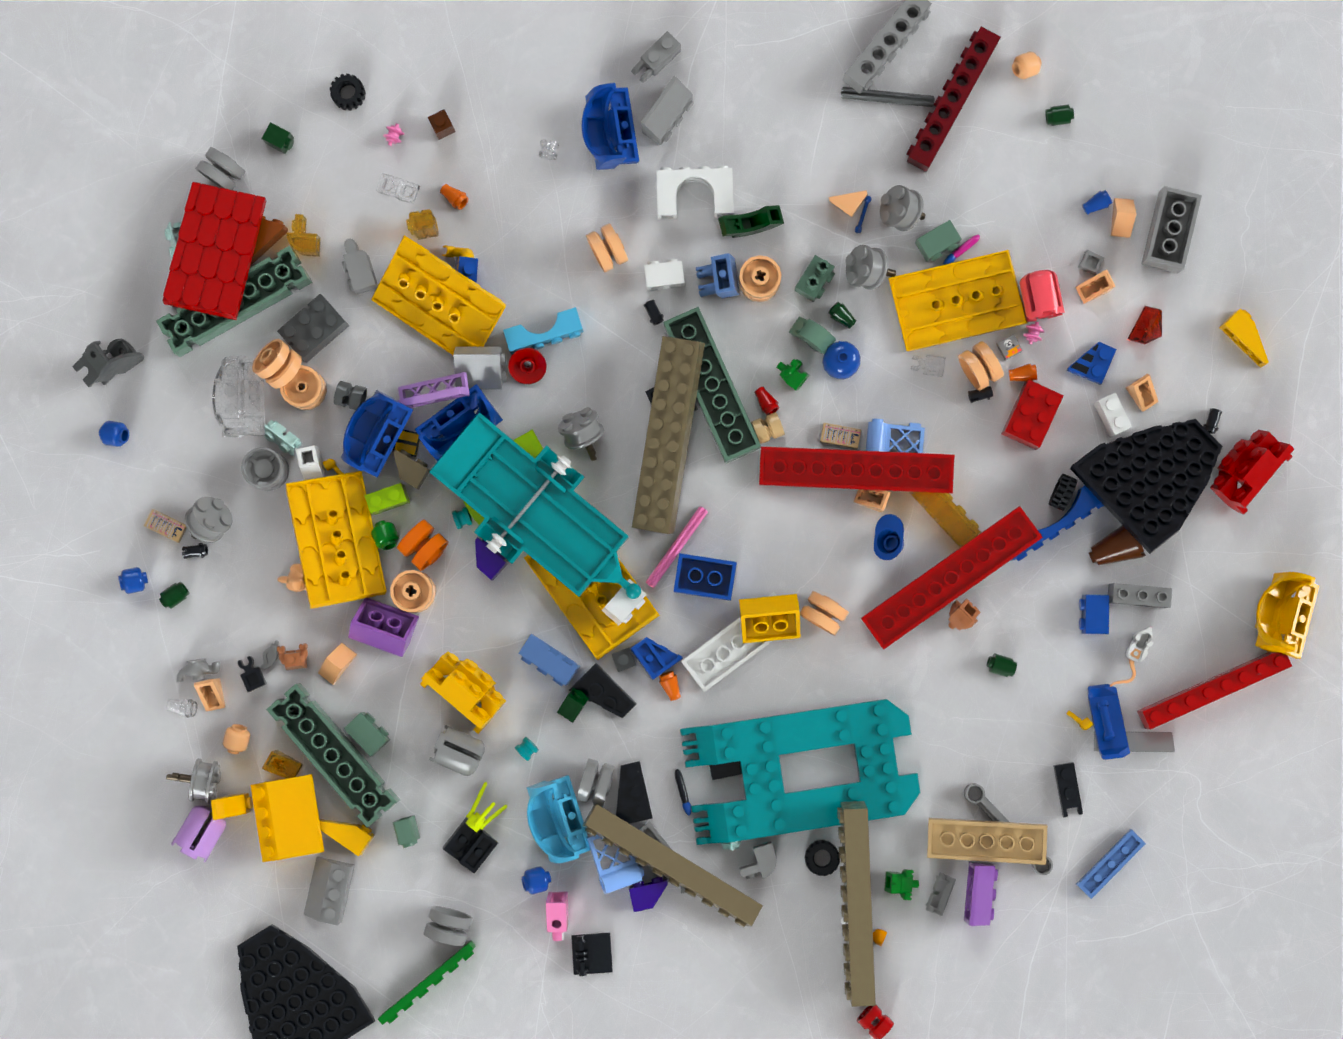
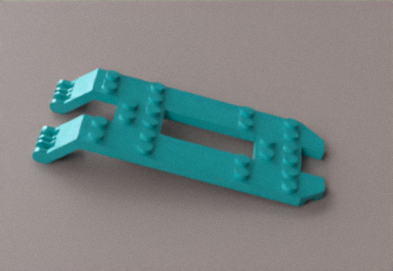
M887 699L680 729L682 736L695 733L696 737L694 741H683L682 746L697 745V748L683 750V754L689 755L698 752L699 758L698 760H686L685 768L740 761L744 800L691 806L693 813L706 811L707 817L693 819L694 824L708 822V825L694 827L696 832L709 830L710 833L709 837H697V845L730 843L841 825L837 817V808H841L840 802L864 801L868 808V821L901 816L906 814L920 794L918 773L898 775L893 742L894 737L912 735L909 715ZM854 744L859 782L789 793L784 792L779 755Z

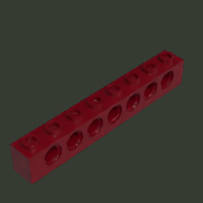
M982 26L978 32H973L969 40L972 42L970 47H965L960 56L963 60L960 64L956 63L951 72L954 74L952 80L947 79L942 88L945 91L943 96L937 97L933 105L936 107L934 112H929L924 121L927 123L924 129L920 128L915 137L918 139L916 145L911 144L906 153L909 156L908 163L925 172L928 171L1001 38L999 35ZM975 47L982 48L983 53L976 52ZM965 64H973L974 69H968ZM962 79L966 85L961 86L956 80ZM952 95L957 101L951 102L947 96ZM945 112L948 117L941 118L938 113ZM936 128L939 133L934 135L929 129ZM927 144L930 150L924 151L920 145Z

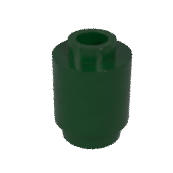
M1069 104L1046 109L1047 125L1070 124L1071 119H1074V109L1070 108Z
M180 581L161 592L159 600L165 608L169 607L172 609L185 600L186 596L190 593Z
M994 653L993 656H989L986 666L989 667V672L1004 677H1013L1017 668V662H1014L1011 658Z

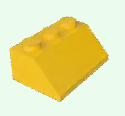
M797 594L739 599L743 643L801 638L800 610Z

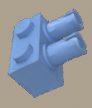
M731 254L711 257L712 264L696 267L698 279L709 276L714 277V283L698 286V289L701 290L699 291L700 297L717 294L723 299L740 295L736 262Z

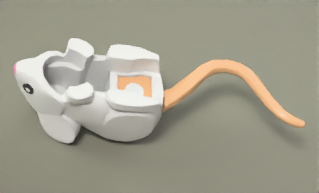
M1151 626L1135 633L1132 636L1133 641L1125 652L1129 658L1132 677L1128 680L1113 682L1110 687L1115 684L1130 683L1134 680L1136 676L1134 662H1142L1148 654L1149 647L1153 645V628Z

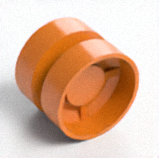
M425 519L415 525L397 546V549L405 557L416 552L411 563L420 571L432 565L443 554L444 549L449 543L440 533L429 538L434 531V527Z

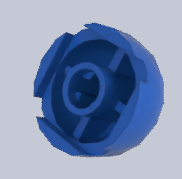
M838 341L827 349L823 355L822 364L829 376L844 380L852 377L857 372L861 357L858 349L853 344L847 341Z

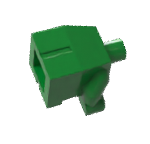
M793 359L787 365L780 362L776 367L781 371L779 375L786 384L796 391L799 390L809 377L807 372H800L799 370L803 365L802 362L798 359Z
M903 869L902 873L886 871L884 891L891 894H900L903 900H912L910 898L912 896V888H918L919 881L913 880V870Z

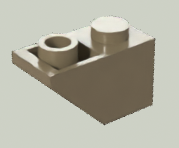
M403 449L400 452L395 450L394 457L400 479L419 490L430 470L426 468L428 464L420 459L417 461L410 458L411 454Z

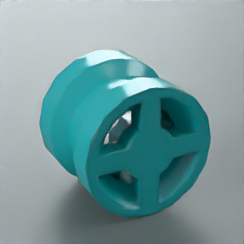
M467 507L462 508L461 511H452L457 529H461L464 525H473Z
M527 737L523 739L520 745L515 747L516 751L527 761L531 759L533 753L539 751L537 746Z

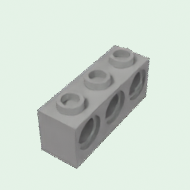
M1112 583L1108 587L1109 603L1171 608L1172 588Z

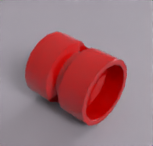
M877 1005L868 1006L857 1018V1022L864 1029H869V1034L874 1039H882L894 1025V1022L887 1015H882V1010Z

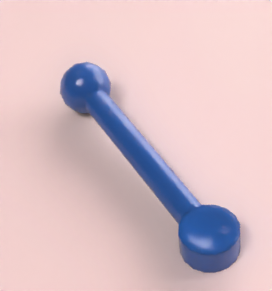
M867 196L864 200L865 204L861 217L855 228L856 233H861L864 216L868 204L872 200L870 196Z

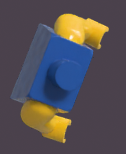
M444 245L443 248H446L447 252L442 254V256L451 258L455 256V270L477 283L478 258H474L473 251L469 248H455L454 246Z

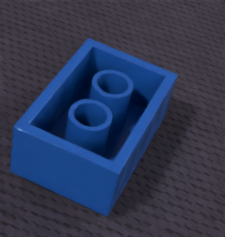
M679 553L673 592L731 601L737 562Z

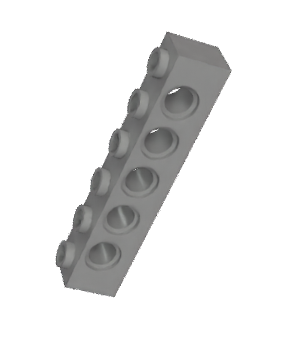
M905 0L846 71L842 81L859 94L864 89L867 91L874 82L872 79L876 75L879 77L884 71L886 62L890 63L897 54L895 51L905 46L909 34L913 35L918 30V23L928 18L931 13L929 9L932 3L928 0ZM908 13L914 14L915 18L909 17ZM896 27H901L904 31L900 32ZM884 41H890L893 45L889 46ZM873 55H879L881 59H875ZM861 69H868L870 73L866 74Z

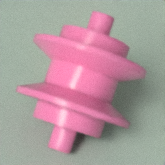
M396 123L395 126L391 125V127L387 126L386 128L389 132L383 136L389 142L388 145L392 146V144L401 143L399 136L404 135V133L399 128V124Z
M1039 322L1026 325L1029 331L1024 333L1023 336L1026 337L1029 344L1032 345L1033 342L1041 341L1042 338L1039 337V334L1044 333V330L1039 326Z

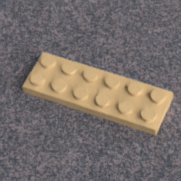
M929 818L927 858L1046 865L1047 824Z

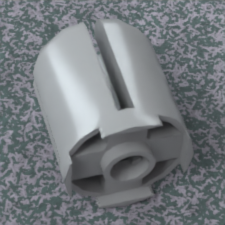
M445 725L444 728L447 730L445 733L441 732L434 747L435 757H430L429 760L464 776H470L477 770L478 760L482 759L485 750L484 743L479 739Z

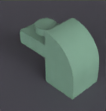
M800 316L789 331L792 336L805 341L812 349L822 354H825L827 349L836 341V338L821 325L811 319L806 320Z

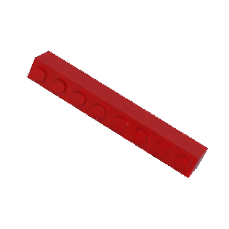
M1268 652L1138 710L1137 713L1144 728L1151 730L1292 667V664L1286 654Z

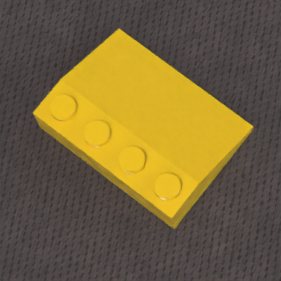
M312 774L250 785L262 862L324 852Z

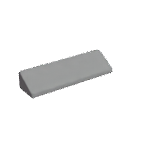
M1094 731V751H1099ZM1126 732L1130 752H1175L1172 732Z

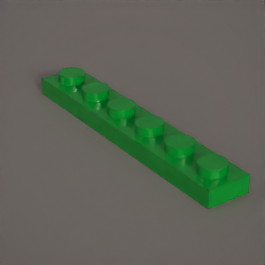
M469 941L378 1018L379 1022L382 1025L386 1022L392 1023L398 1017L397 1013L401 1009L406 1011L414 1004L412 1002L413 999L417 996L422 998L429 992L427 988L431 984L436 986L444 979L443 974L447 971L452 973L458 968L459 965L457 963L461 959L466 961L474 954L472 950L476 947L475 944Z

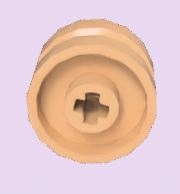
M610 223L601 227L600 231L603 240L595 231L586 235L587 241L604 273L613 269V262L610 256L619 265L628 261L624 246Z
M761 255L751 257L745 261L739 276L740 290L745 297L752 301L762 302L775 296L781 282V271L777 263L773 259ZM762 277L763 281H760V279L756 280V278Z
M275 339L258 353L253 362L252 370L260 378H265V382L271 387L278 389L293 379L301 366L302 358L294 350L289 349V346L282 340Z
M983 341L974 345L972 352L966 350L958 355V361L963 372L978 391L989 386V380L996 382L1004 376L997 357Z
M304 365L300 366L291 381L280 388V393L284 400L301 410H312L319 406L325 399L327 392L323 377L311 367Z
M406 570L398 574L393 580L390 587V595L393 603L400 610L417 613L428 609L432 605L436 596V586L427 574L416 570ZM414 588L417 592L412 595L411 590Z
M812 591L808 601L816 609L810 606H803L800 616L835 636L840 626L831 618L844 621L849 612L829 597Z

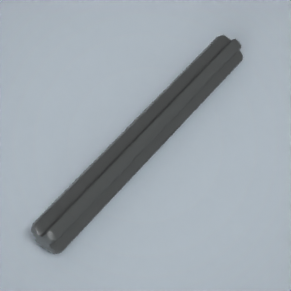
M843 87L841 90V98L926 107H933L935 101L934 96L869 89L867 91L864 89L859 94L849 87Z

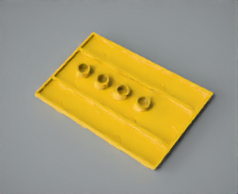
M405 235L401 239L371 298L379 306L451 355L454 354L455 347H484L506 307V304L501 299L481 288L479 284L456 271L449 264L431 254L429 250Z
M1009 250L889 278L907 352L1028 324Z
M362 471L286 483V494L310 609L385 595L387 591L378 547L371 535L373 523L364 496L367 494Z
M529 555L524 557L597 660L660 616L645 596L643 599L646 602L639 610L634 608L631 612L632 618L626 624L622 622L618 626L601 610L622 588L621 585L618 583L592 582L582 595L578 597ZM619 559L623 578L627 581L630 579L637 584Z

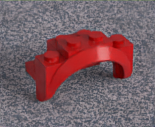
M1258 429L1251 435L1250 440L1241 439L1238 441L1233 449L1222 459L1221 464L1217 467L1219 474L1210 488L1230 508L1244 515L1248 511L1246 508L1283 462L1285 460L1289 461L1293 457L1291 453L1294 448L1290 444L1279 442L1270 432ZM1239 482L1242 486L1237 489V484Z

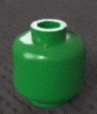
M379 521L371 531L373 540L378 548L390 550L397 545L399 535L393 523Z

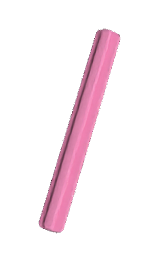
M700 506L647 579L646 583L650 587L654 588L707 515L708 511Z

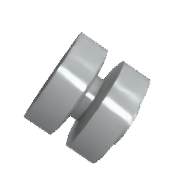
M260 447L251 450L245 455L241 471L244 479L250 485L262 490L271 491L280 488L286 482L289 475V466L281 454L269 448Z

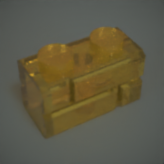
M430 209L421 210V213L419 211L409 213V219H406V223L411 235H415L418 240L426 239L427 236L430 238L438 236L437 219Z

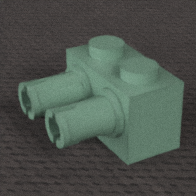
M815 255L794 291L812 302L816 298L820 299L825 292L823 286L826 282L830 283L835 275L833 272L835 266Z

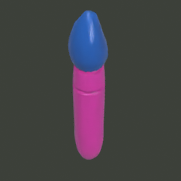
M974 235L952 254H949L943 264L953 263L956 258L978 242L980 235Z

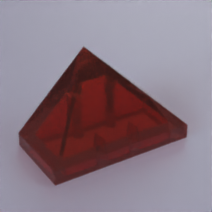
M1144 306L1128 337L1129 341L1145 345L1162 337V311L1148 306Z

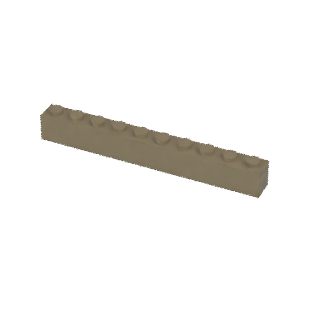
M598 804L592 807L582 825L586 828L585 831L594 837L597 834L602 837V842L610 847L615 845L620 848L618 852L627 857L629 855L636 858L635 862L643 867L648 865L653 868L651 872L659 877L666 876L669 878L668 882L676 887H679V885L684 887L688 895L692 897L697 895L702 898L701 902L708 907L715 906L719 909L718 913L727 918L730 915L735 918L734 922L741 927L752 926L763 907L757 901Z

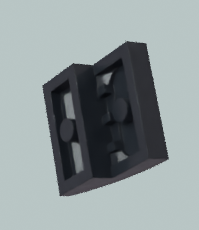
M466 817L442 848L457 859L461 865L475 874L498 842L482 829L478 832L471 829L465 823L468 820Z

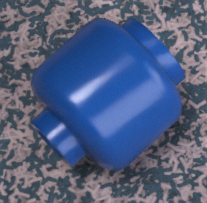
M106 421L99 429V436L103 444L120 447L128 441L129 430L122 422Z
M139 567L122 570L121 575L118 576L121 591L124 590L127 594L143 591L145 584L148 583L146 572H142Z
M541 866L526 870L524 876L521 877L525 892L528 891L531 895L546 891L549 886L548 883H551L549 871L545 872Z

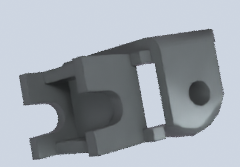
M122 338L110 342L107 350L100 348V341H94L86 347L85 352L82 354L83 356L72 367L76 372L84 366L88 368V374L83 379L88 387L97 382H102L103 385H106L116 374L126 373L142 362L144 356L142 353H137L132 345ZM111 353L114 358L109 359L106 355Z

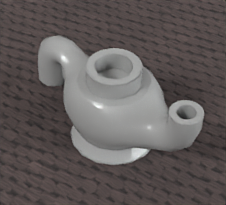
M206 658L186 661L188 665L178 672L177 682H183V677L186 675L192 676L193 680L205 678L204 674H217L220 670V662H213L212 665H208L205 662Z

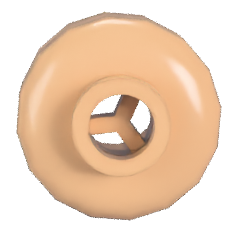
M1030 51L1015 57L1012 70L1015 76L1020 79H1027L1040 72L1042 62L1039 56Z
M233 724L226 729L222 744L229 753L239 754V752L247 749L250 732L243 725Z

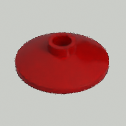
M522 348L512 354L509 359L508 368L511 376L516 381L522 384H533L543 378L546 373L547 364L544 356L539 351L533 348ZM526 361L531 362V365L526 366L524 363Z

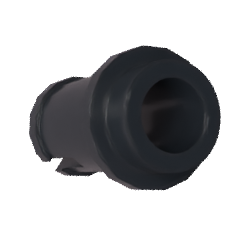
M650 300L643 305L651 319L650 323L658 325L664 321V315L660 313L655 300Z
M987 386L981 391L977 389L968 391L970 403L983 399L990 400V397H993L991 386Z
M1210 408L1207 422L1203 425L1210 434H1215L1219 428L1217 426L1222 414L1221 410Z
M203 543L182 547V551H185L182 552L184 559L199 556L204 558L208 555V547Z

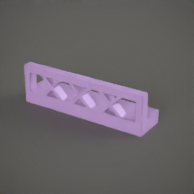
M462 372L398 387L400 400L396 401L410 408L469 396L467 373ZM461 378L462 387L453 386L456 379ZM440 382L447 385L445 390H436ZM424 386L431 389L427 394L422 395L420 393ZM410 389L414 392L412 397L406 398L405 390Z

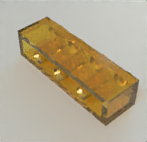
M909 492L959 547H962L981 533L978 530L979 525L973 519L969 520L965 516L966 511L960 505L956 506L952 502L953 497L949 493Z

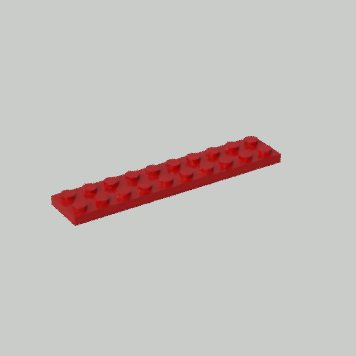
M761 446L759 485L953 493L955 454Z
M1018 506L861 617V619L884 650L1043 537L1023 509Z

